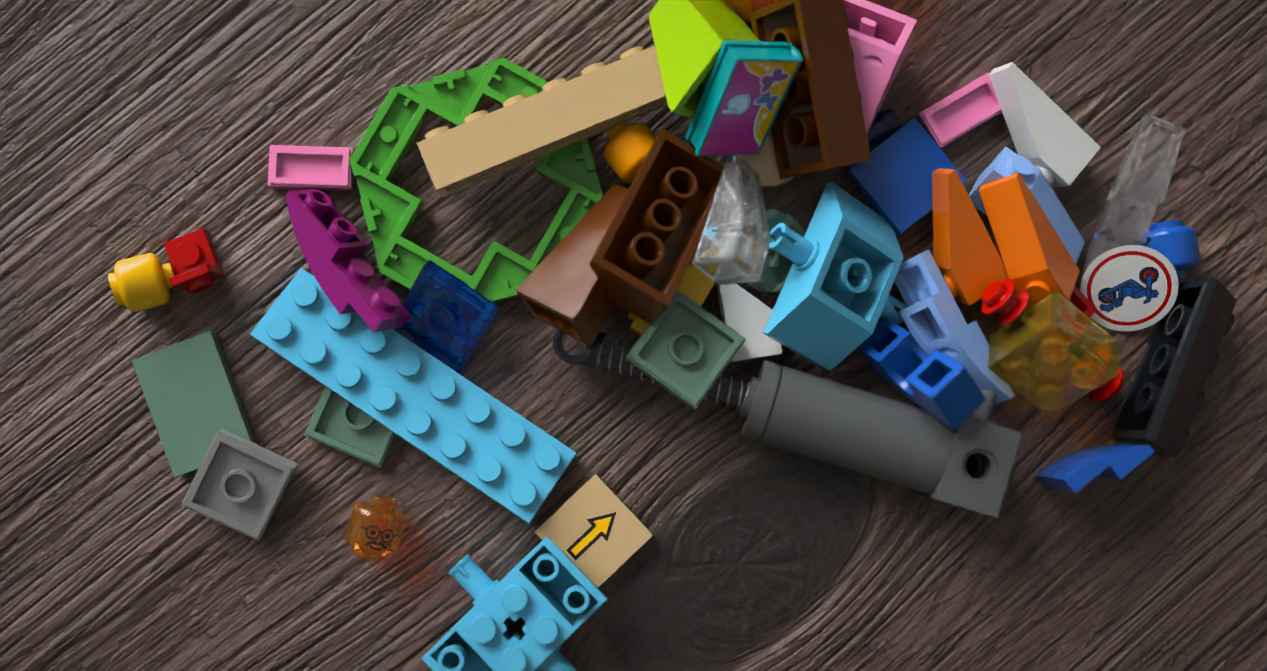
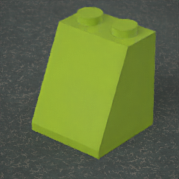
M658 0L648 15L668 107L673 113L693 118L723 40L760 41L732 7L722 0Z

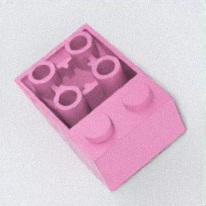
M843 0L846 9L850 45L854 54L853 62L858 90L861 94L866 133H868L911 47L917 20L867 0Z

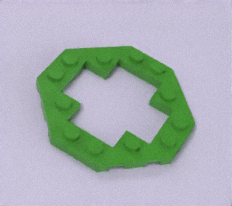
M506 58L487 62L488 65L470 70L460 69L431 77L432 80L412 86L405 84L391 88L349 159L353 175L358 184L361 196L360 201L368 231L371 233L379 272L416 292L428 267L432 263L491 304L518 297L516 289L603 197L588 139L586 138L542 156L535 167L537 173L568 189L569 193L530 261L493 240L476 272L471 276L404 238L424 202L390 183V180L429 113L456 127L464 124V119L468 115L478 111L485 97L504 107L503 103L509 98L520 94H526L527 97L542 92V87L549 83ZM431 266L432 268H430V270H429V272H428V274H427V277H428L431 270H437L438 273H441V274H443L444 276H446L447 278H449L450 280H452V281H453L452 283L455 282L453 279H451L450 277H448L447 275H445L444 273H442L441 271H439L438 269H436L434 266ZM425 279L417 292L421 296H424V290L430 287ZM446 292L434 297V303L439 297L444 299L439 306H442V304L447 305L450 299L449 294ZM482 299L479 300V302H482V303L485 304L484 306L489 305L488 303H486V302L483 301ZM453 300V301H451V303H450V307H451V308H453V307H452V303H453V302H457L458 305H459V302H458L457 300ZM447 306L444 308L453 314L457 313L450 310Z

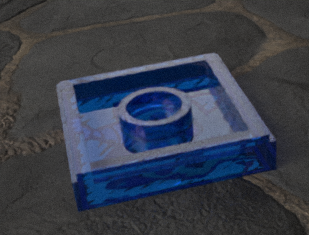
M429 260L423 265L403 303V307L411 316L403 327L393 330L460 374L468 364L500 307Z

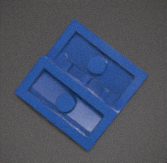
M913 118L870 152L871 161L857 163L846 171L847 175L873 207L893 228L897 236L932 210L931 172L938 168L956 169L962 183L967 182L916 118Z
M1109 443L1095 445L1072 452L1056 460L1035 474V477L1046 489L1076 494L1095 477L1123 479L1155 451L1150 445Z

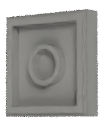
M220 428L216 431L181 506L260 541L298 463Z

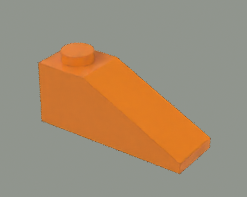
M938 168L931 172L934 260L955 301L970 306L982 298L984 291L991 283L1009 278L1004 263L956 169Z
M1018 172L981 185L979 193L1008 278L1015 282L1016 291L1025 290L1029 293L1028 310L1032 312L1069 302L1080 270L1020 173Z

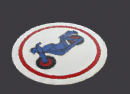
M1124 245L1102 253L1088 266L1082 277L1080 291L1095 306L1096 311L1091 318L1098 324L1116 331H1136L1152 326L1167 315L1176 301L1179 282L1174 266L1163 254L1146 246Z

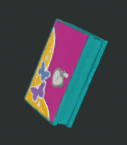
M723 40L685 135V139L691 141L696 148L695 154L697 156L760 154L803 60L797 48L789 42Z

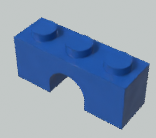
M886 317L876 325L873 334L857 347L877 377L954 431L986 401V398L965 366L937 349L929 356L919 346L909 331Z

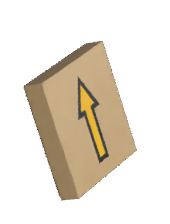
M597 474L592 476L535 530V533L541 540L549 536L597 588L653 536V533Z

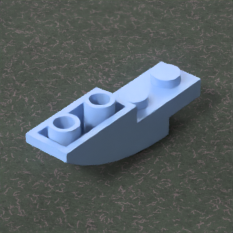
M924 251L901 263L894 282L907 307L899 311L919 346L929 356L937 349L965 366L980 390L987 389L996 392L995 404L1013 398L1015 395L977 321L969 324L966 323L930 251Z

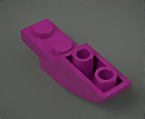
M320 189L289 190L286 195V201L296 238L315 279L340 314L357 312L373 332L403 327L411 315L399 302L397 295L389 290L377 277L372 266L361 258L368 244L358 234L356 227L344 218L332 204L331 198Z

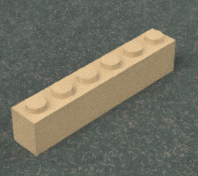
M642 46L631 48L620 55V60L606 66L604 62L592 64L581 71L582 75L569 81H566L565 78L555 79L542 87L543 91L530 97H527L526 94L516 95L503 103L504 107L491 113H488L487 110L477 111L468 115L464 119V124L449 129L448 126H442L425 134L426 139L417 142V145L436 191L443 198L611 129L623 122H628L667 106L655 46L645 50Z

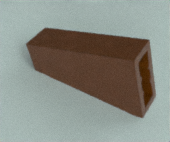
M616 184L608 190L516 289V292L533 317L588 346L596 340L615 305L591 269L589 262L628 191L627 188Z

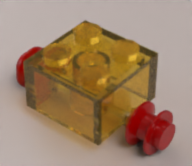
M1012 279L995 281L986 288L982 295L983 303L981 310L986 315L997 312L995 322L999 326H1003L990 335L988 369L1050 417L1088 394L1092 401L1100 402L1111 399L1119 393L1123 385L1124 373L1118 367L1117 340L1059 292L1054 291L1030 309H1027L1029 293L1025 290L1014 293L1015 282Z

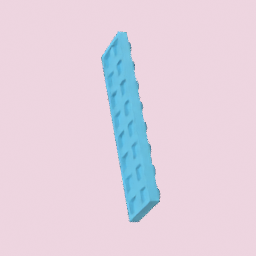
M302 268L250 333L255 340L527 524L531 522L576 455L575 451L395 330L373 332L357 312L340 314L327 298L315 277Z

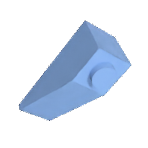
M1005 146L977 178L969 194L975 208L986 214L979 193L981 185L1019 172L1072 259L1077 263L1085 243L1081 234L1042 171L1035 167L1026 157L1016 154Z

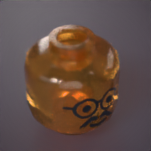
M374 494L372 500L358 501L354 505L344 535L346 542L351 546L350 551L354 555L371 561H382L384 556L396 553L407 520L405 514L396 508L398 504L396 500L384 495Z

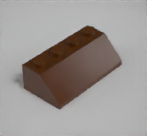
M778 0L749 13L752 31L760 41L789 42L798 49L803 58L771 127L780 179L871 161L869 138L865 129L861 94L858 90L853 62L854 54L850 45L846 9L843 0Z
M663 128L655 138L589 262L591 269L612 302L649 324L669 307L734 173L708 156H697L694 147Z

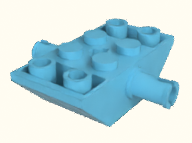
M833 182L826 184L804 237L791 230L784 223L777 224L770 231L769 235L778 240L775 241L772 238H767V247L791 260L793 264L763 334L821 369L831 371L873 334L879 318L883 320L886 317L897 325L903 322L900 313L896 310L899 309L901 311L907 305L889 294L904 258L895 232L882 216Z
M549 536L543 539L500 581L497 579L492 581L470 558L469 554H466L448 572L475 600L472 602L474 606L421 658L433 671H577L559 652L561 649L560 645L607 600V597ZM508 617L513 621L518 620L520 617L524 619L526 623L522 628L523 632L518 630L512 631L509 628L510 621Z

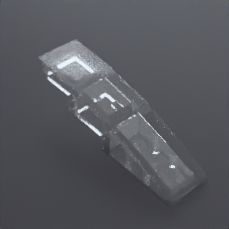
M1147 113L1142 117L1106 200L1081 275H1084L1088 266L1099 255L1112 248L1124 245L1142 246L1146 243L1156 206L1165 201L1185 128Z

